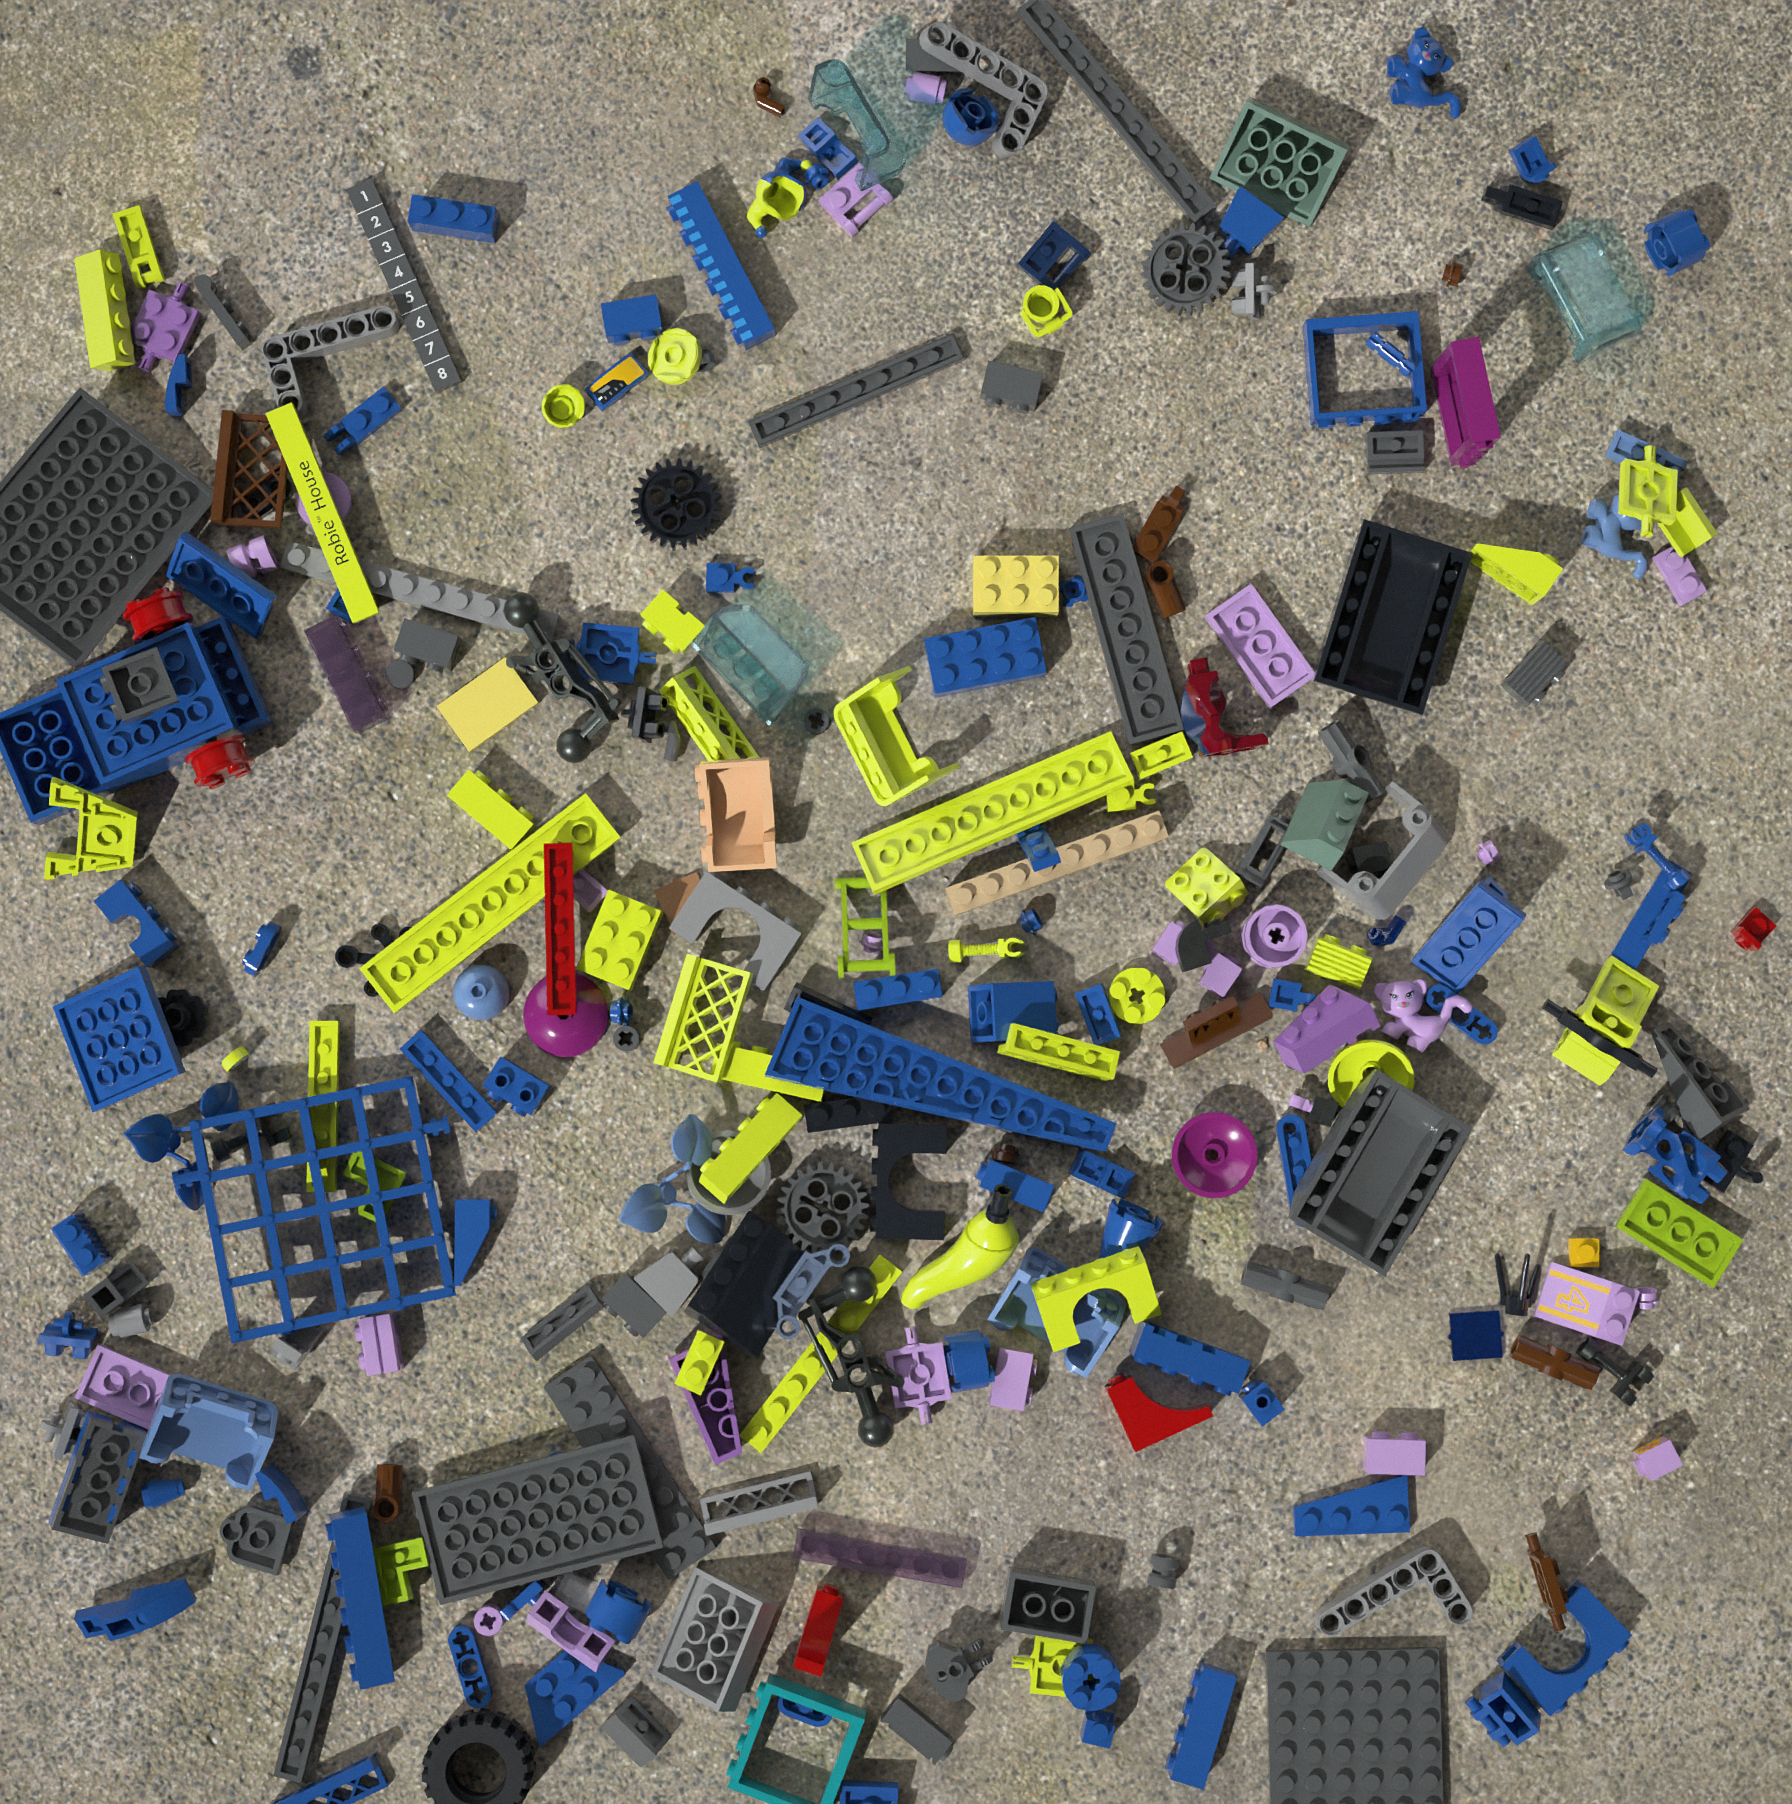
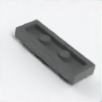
M587 1284L522 1336L521 1339L530 1355L538 1361L603 1309L604 1306L595 1291Z

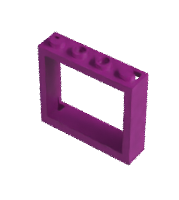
M1479 336L1450 342L1430 368L1451 467L1460 465V469L1477 465L1476 461L1482 460V457L1488 454V451L1501 438Z

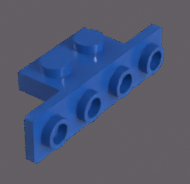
M1669 860V862H1671V864H1673V866L1675 867V869H1678V870L1683 869V868H1682L1681 866H1679L1678 864H1676V863H1674L1673 861ZM1661 869L1610 955L1632 969H1636L1649 946L1657 945L1658 942L1662 944L1670 932V929L1667 927L1673 918L1676 920L1685 907L1682 902L1686 896L1681 893L1689 880L1679 889L1673 891L1667 884L1668 875Z

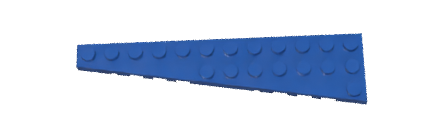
M799 997L794 1002L764 1076L1104 1152L1108 1148L1117 1124Z

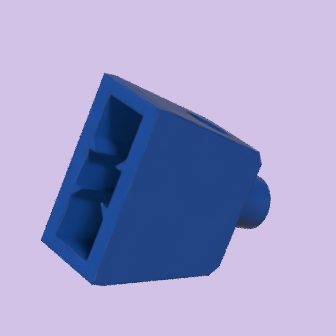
M1241 186L1237 190L1217 232L1219 236L1225 239V245L1221 250L1228 249L1230 255L1226 257L1228 260H1231L1238 250L1249 256L1280 226L1283 220L1282 215Z

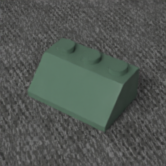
M1345 780L1308 783L1280 845L1332 871L1346 849L1369 792Z

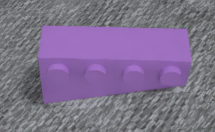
M718 1334L714 1336L715 1338L723 1341L721 1335ZM723 1344L702 1394L699 1395L681 1387L715 1465L742 1453ZM689 1348L668 1357L676 1378Z

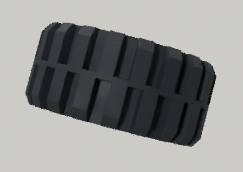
M481 1708L479 1712H474L471 1709L464 1711L461 1716L455 1715L438 1730L424 1755L422 1762L424 1770L421 1775L422 1782L427 1785L424 1790L427 1798L432 1797L435 1801L434 1804H522L532 1786L533 1777L536 1772V1762H534L535 1750L534 1746L529 1745L530 1737L526 1730L521 1732L518 1728L520 1723L514 1718L512 1721L504 1718L506 1714L500 1711L492 1714L490 1709ZM469 1743H484L499 1752L505 1762L506 1775L504 1781L496 1790L487 1793L473 1792L465 1788L457 1780L453 1771V1759L462 1746Z

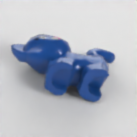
M1420 27L1414 32L1412 42L1406 48V62L1399 54L1391 55L1386 61L1387 76L1399 80L1390 86L1391 103L1423 108L1439 106L1448 102L1451 106L1450 117L1456 119L1460 117L1462 110L1460 98L1451 91L1433 95L1424 80V77L1434 76L1438 72L1444 73L1449 71L1453 66V61L1445 54L1442 45L1430 36L1428 30Z

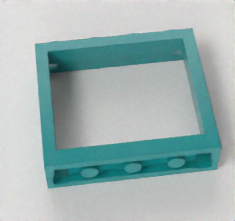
M769 1673L766 1683L761 1681L758 1686L755 1698L760 1700L757 1708H750L745 1724L750 1725L747 1734L741 1733L735 1750L740 1751L737 1761L734 1759L730 1761L725 1775L730 1777L727 1788L769 1804H817L742 1775L771 1695L774 1694L849 1723L819 1804H833L864 1724L867 1709Z

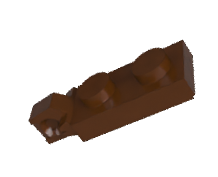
M1175 486L1169 499L1162 495L1161 499L1157 501L1133 544L1135 554L1151 563L1156 562L1182 516L1181 513L1184 507L1179 505V502L1185 493L1184 489Z

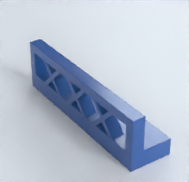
M374 1753L270 1804H309V1801L319 1796L328 1799L326 1804H330L331 1801L336 1802V1804H352L388 1787L389 1783ZM375 1771L380 1782L372 1787L359 1783L363 1775ZM342 1785L353 1786L351 1796L347 1799L333 1795L335 1789ZM357 1788L363 1790V1791H361V1792L355 1794Z

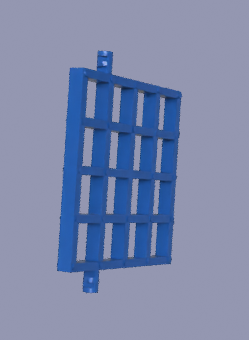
M413 1076L189 1121L198 1171L191 1172L190 1168L184 1169L183 1174H179V1171L172 1172L175 1189H181L182 1184L191 1187L193 1182H201L231 1343L278 1333L281 1336L295 1333L297 1329L391 1309L400 1311L409 1309V1305L456 1296L425 1134L433 1133V1136H438L439 1131H444L445 1134L450 1133L447 1116H442L441 1121H436V1118L430 1119L431 1123L422 1124ZM405 1088L413 1130L370 1139L362 1097ZM352 1099L360 1141L317 1150L309 1108ZM298 1110L306 1152L264 1161L256 1118ZM245 1121L253 1163L210 1172L202 1129ZM415 1140L423 1183L381 1191L373 1149ZM362 1151L370 1194L328 1202L320 1160ZM309 1162L317 1205L274 1214L266 1171ZM255 1173L263 1216L221 1225L213 1182ZM426 1193L434 1235L391 1244L383 1201ZM372 1204L380 1247L338 1255L330 1212ZM319 1215L327 1258L284 1266L276 1223ZM265 1226L273 1269L231 1278L223 1235ZM436 1245L444 1288L401 1297L393 1254ZM383 1256L391 1299L348 1308L340 1265ZM329 1268L337 1311L295 1319L287 1276ZM275 1279L284 1322L241 1331L233 1288Z

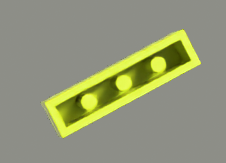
M99 249L74 258L90 368L111 372L135 364L130 319L127 311L126 292L123 284L122 265L119 254Z
M733 1041L722 1076L723 1080L822 1102L824 1093L822 1089L764 1077L772 1055H768V1048L752 1045L751 1050L740 1048L741 1042ZM715 1058L711 1067V1075H714L717 1066Z
M778 1093L771 1100L766 1097L756 1108L759 1113L753 1119L747 1117L737 1130L740 1133L733 1140L729 1137L719 1148L721 1154L715 1160L710 1157L700 1168L702 1174L699 1182L723 1204L732 1197L799 1124L803 1116Z

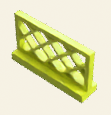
M687 954L653 1063L721 1083L754 974ZM708 966L715 968L719 976L718 980L707 985L704 978ZM722 970H723V971H726V972H729V973H727L726 975H724L723 972H722ZM735 975L743 976L740 989L732 993L727 980ZM722 984L728 996L715 1002L710 990ZM706 994L711 1006L699 1013L696 1006L697 999ZM730 1001L734 1010L732 1016L724 1020L719 1007ZM714 1011L719 1024L707 1030L702 1017ZM697 1021L702 1034L691 1040L688 1034L689 1025ZM722 1028L725 1034L724 1043L715 1047L710 1035ZM706 1039L711 1051L699 1057L694 1045ZM689 1048L694 1061L686 1066L679 1065L678 1061L681 1052ZM714 1056L717 1063L714 1075L706 1073L702 1064L703 1061ZM697 1066L699 1071L692 1068Z

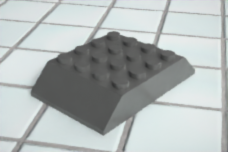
M1375 1069L1351 1093L1294 1191L1288 1218L1386 1277L1469 1134L1471 1127Z

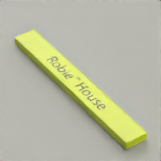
M291 402L267 412L268 421L352 623L355 624L379 614L380 610L294 404Z

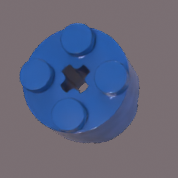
M1691 209L1686 211L1676 210L1649 223L1644 229V234L1648 233L1649 238L1648 241L1644 242L1647 254L1658 270L1664 268L1668 271L1665 273L1667 276H1671L1702 261L1705 251L1710 249L1709 239L1706 235L1702 234L1697 224V216Z
M973 1330L943 1337V1340L949 1343V1345H944L943 1349L948 1378L954 1377L956 1384L951 1385L954 1393L988 1387L990 1382H995L994 1369L992 1365H988L986 1355L991 1352L988 1336H984L979 1330Z
M601 1579L585 1613L591 1619L589 1625L600 1632H605L607 1629L615 1633V1638L621 1642L630 1644L631 1640L637 1637L652 1608V1604L646 1598L643 1603L637 1599L638 1593L621 1583L609 1580L608 1584H606L605 1579Z
M1090 1643L1079 1645L1070 1651V1654L1062 1663L1061 1679L1063 1690L1075 1708L1097 1711L1106 1708L1116 1701L1121 1686L1119 1669L1114 1656L1103 1649V1647ZM1088 1674H1093L1094 1680L1089 1681Z

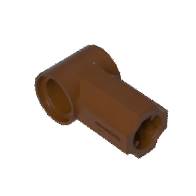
M1157 561L1148 567L1144 577L1147 585L1151 588L1161 616L1165 619L1185 611L1186 607L1174 580L1173 568L1165 561ZM1154 568H1160L1165 572L1166 578L1164 582L1154 580L1152 576Z
M377 1464L376 1497L373 1505V1514L380 1522L393 1521L402 1513L403 1465ZM386 1500L394 1505L395 1510L392 1516H386L381 1510L382 1503Z

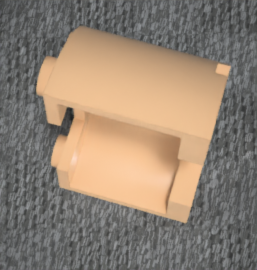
M770 757L700 761V765H695L699 799H704L705 809H700L701 826H706L707 842L706 845L701 846L702 863L708 862V872L777 868L772 772L769 766Z

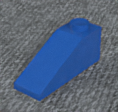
M491 1198L455 1199L454 1286H461L465 1283L493 1228V1222L498 1221V1205H493V1199Z

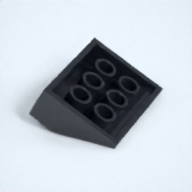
M749 1210L684 1312L753 1357L758 1358L776 1329L778 1322L777 1301L772 1297L804 1251L795 1243L793 1244L788 1237L773 1225Z

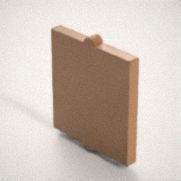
M697 872L679 880L674 878L672 883L654 890L669 927L699 883L700 878Z

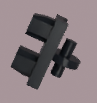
M638 687L637 700H631L630 709H622L621 712L622 717L629 719L627 728L632 729L631 737L639 739L643 743H651L652 739L664 737V723L655 720L656 711L666 712L669 702L668 697L646 687Z

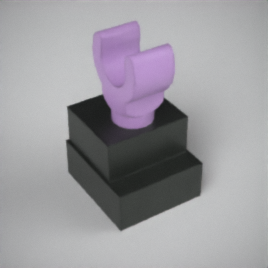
M1293 1094L1288 1105L1309 1112L1307 1119L1323 1126L1331 1127L1339 1103L1315 1096L1312 1102Z

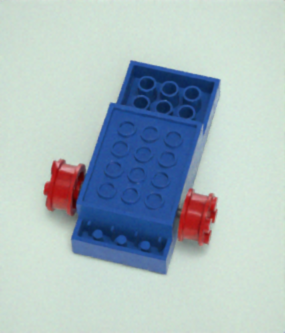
M168 587L156 590L152 593V597L145 600L136 599L127 603V610L123 613L125 621H130L135 634L132 636L134 642L139 644L56 680L58 688L0 712V752L30 823L42 825L77 810L76 808L49 805L52 777L59 778L101 797H107L185 762L186 764H191L197 776L194 780L197 787L209 786L210 790L226 783L225 780L233 776L240 778L252 772L251 766L255 764V760L253 757H248L244 748L245 736L274 724L232 624L228 619L221 616L195 627L191 624L194 620L192 614L186 613L182 600L184 595L182 591H170ZM157 647L179 703L152 712L153 715L125 725L122 719L117 721L110 704L115 703L111 692L106 694L103 689L100 677H103L104 674L101 668Z

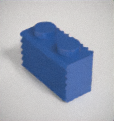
M84 1213L71 1214L52 1227L51 1230L83 1277L94 1273L112 1260L113 1256L109 1255L110 1251H106V1246H103L100 1237H96L97 1232H93L94 1228L90 1227L91 1223L87 1222L88 1218H84Z

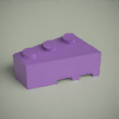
M1329 984L1273 1042L1283 1063L1304 1074L1334 1055L1333 1051L1346 1042L1349 1045L1358 1041L1356 1036L1369 1028L1374 1031L1380 1027V1024L1369 1002Z

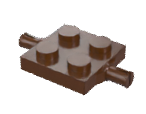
M1537 1532L1526 1534L1525 1537L1530 1549L1527 1550L1543 1605L1548 1609L1547 1613L1551 1617L1554 1631L1564 1630L1566 1626L1562 1614L1567 1613L1565 1604L1569 1603L1565 1588L1563 1586L1559 1587L1556 1577L1560 1575L1558 1564L1555 1558H1551L1548 1553L1541 1549Z

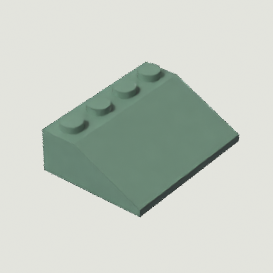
M1249 97L1209 179L1236 192L1241 186L1273 210L1310 227L1350 145Z

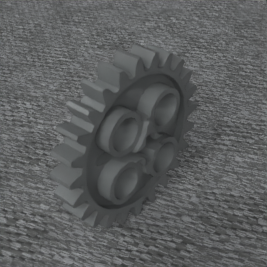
M1180 223L1179 231L1177 232L1172 226H1169L1170 235L1166 236L1159 232L1161 241L1159 243L1154 240L1150 241L1154 250L1144 251L1149 260L1141 261L1143 267L1148 268V270L1140 273L1142 278L1149 280L1143 284V287L1145 289H1152L1148 296L1150 299L1157 298L1155 304L1159 308L1166 303L1165 310L1167 313H1170L1174 307L1178 316H1181L1184 309L1192 316L1195 307L1203 313V304L1207 303L1213 307V297L1223 298L1218 290L1220 288L1228 289V285L1223 279L1232 278L1231 273L1225 271L1226 268L1232 266V263L1224 259L1230 255L1228 249L1221 250L1225 243L1222 239L1215 242L1217 234L1214 231L1207 236L1208 229L1204 225L1199 232H1197L1195 223L1191 224L1189 230H1186L1185 225ZM1189 245H1192L1193 248L1191 249V252H1190V255H1189V258H1188V253H1187L1188 246H1189ZM1174 248H1180V257L1170 260V251ZM1200 252H1209L1206 262L1196 263V257ZM1188 262L1192 270L1186 271V274L1184 275L1181 272V269H1185L1187 267ZM1176 276L1177 281L1174 286L1170 288L1164 287V281L1167 277ZM1185 279V292L1180 294ZM1195 280H1204L1201 290H1191V285Z
M822 1162L818 1163L817 1170H814L810 1164H807L808 1173L804 1174L800 1169H797L799 1177L797 1180L790 1176L787 1178L792 1186L790 1188L782 1186V1191L787 1195L777 1199V1201L784 1204L783 1208L777 1209V1213L785 1214V1218L780 1220L779 1224H788L789 1227L784 1232V1235L793 1233L795 1235L792 1240L793 1244L799 1240L803 1241L801 1250L806 1249L808 1245H812V1253L817 1252L818 1247H822L825 1250L841 1242L848 1248L850 1246L847 1239L849 1236L853 1239H858L855 1229H865L859 1221L860 1219H868V1215L861 1212L862 1209L869 1207L868 1203L861 1202V1198L865 1197L867 1192H858L857 1189L861 1186L862 1182L853 1184L851 1180L854 1177V1173L852 1172L848 1176H844V1166L836 1172L832 1162L828 1170L824 1169ZM820 1181L825 1187L824 1194L820 1197L812 1196L808 1189L811 1182ZM838 1194H846L850 1198V1206L843 1210L838 1209L834 1204V1198ZM804 1195L819 1204H822L824 1200L829 1202L828 1208L846 1216V1220L842 1221L826 1212L823 1216L817 1214L818 1208L800 1200V1196ZM808 1207L812 1212L811 1220L805 1223L800 1222L796 1218L797 1209ZM828 1219L834 1220L838 1226L837 1232L833 1235L823 1233L821 1229L823 1221Z

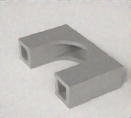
M706 871L669 929L694 944L711 917L719 911L737 908L748 912L759 925L760 943L743 971L753 973L751 983L765 991L802 933L797 931L800 926L787 917L782 921L774 916L776 910L763 901L760 905H757L750 900L752 894L740 886L734 890L726 884L729 879L719 872H713L711 875Z

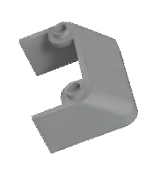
M1393 781L1384 786V792L1406 809L1402 816V823L1406 830L1413 834L1414 837L1379 880L1370 872L1361 871L1354 874L1348 882H1345L1333 871L1323 866L1315 872L1375 920H1383L1392 915L1444 850L1448 842L1446 832L1430 811Z

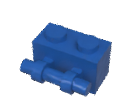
M1505 1671L1481 1686L1479 1702L1474 1696L1469 1697L1465 1701V1704L1471 1710V1716L1476 1721H1480L1487 1729L1488 1736L1492 1740H1497L1502 1747L1508 1745L1511 1740L1517 1746L1540 1731L1541 1713Z

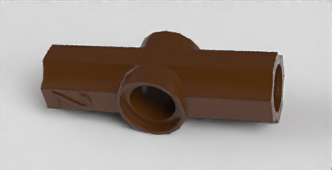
M1518 1335L1510 1349V1358L1538 1369L1537 1371L1561 1381L1564 1379L1577 1386L1592 1390L1598 1380L1600 1367L1571 1356V1353L1549 1344L1545 1346L1535 1340Z

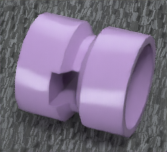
M265 535L249 540L248 546L241 543L227 549L230 563L253 579L256 578L258 572L267 574L279 568L274 551Z

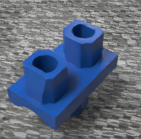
M67 1311L64 1319L55 1318L53 1323L46 1324L43 1333L39 1334L38 1343H44L45 1354L48 1356H59L63 1353L64 1346H72V1357L75 1359H87L91 1353L92 1344L98 1337V1328L84 1327V1321L75 1320V1313Z

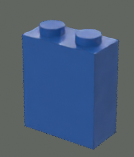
M989 1158L986 1163H980L975 1178L979 1180V1187L994 1192L996 1185H1007L1013 1191L1011 1200L1041 1212L1045 1211L1054 1185Z

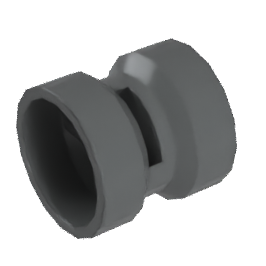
M1153 1553L1150 1561L1153 1567L1152 1572L1148 1574L1147 1583L1161 1588L1174 1589L1177 1581L1174 1575L1175 1570L1179 1568L1180 1559L1170 1555Z

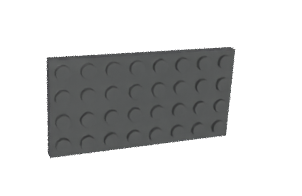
M636 1434L412 1492L440 1605L664 1547Z

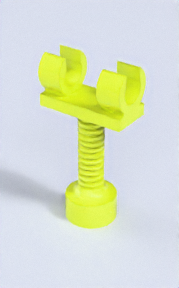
M1009 938L1008 940L998 939V944L966 946L962 944L961 940H949L950 963L962 962L965 956H980L983 954H998L1001 958H1009V956L1020 958L1025 953H1013L1012 946L1015 943L1022 944L1024 941L1017 938Z

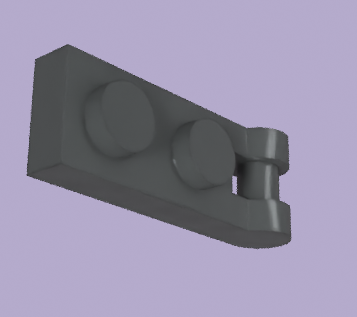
M205 274L199 275L195 279L196 288L236 344L242 350L252 345L246 337L251 334L241 320L235 322L230 315L234 312V309L225 297L219 299L216 295L218 292L216 284L209 276Z

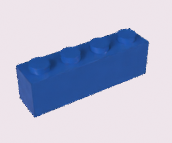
M1203 1662L1200 1663L1199 1669H1194L1190 1685L1194 1686L1191 1697L1186 1696L1182 1707V1713L1185 1714L1183 1724L1177 1725L1174 1734V1741L1177 1742L1174 1753L1169 1752L1166 1760L1165 1769L1169 1770L1170 1780L1204 1790L1237 1680L1234 1672Z

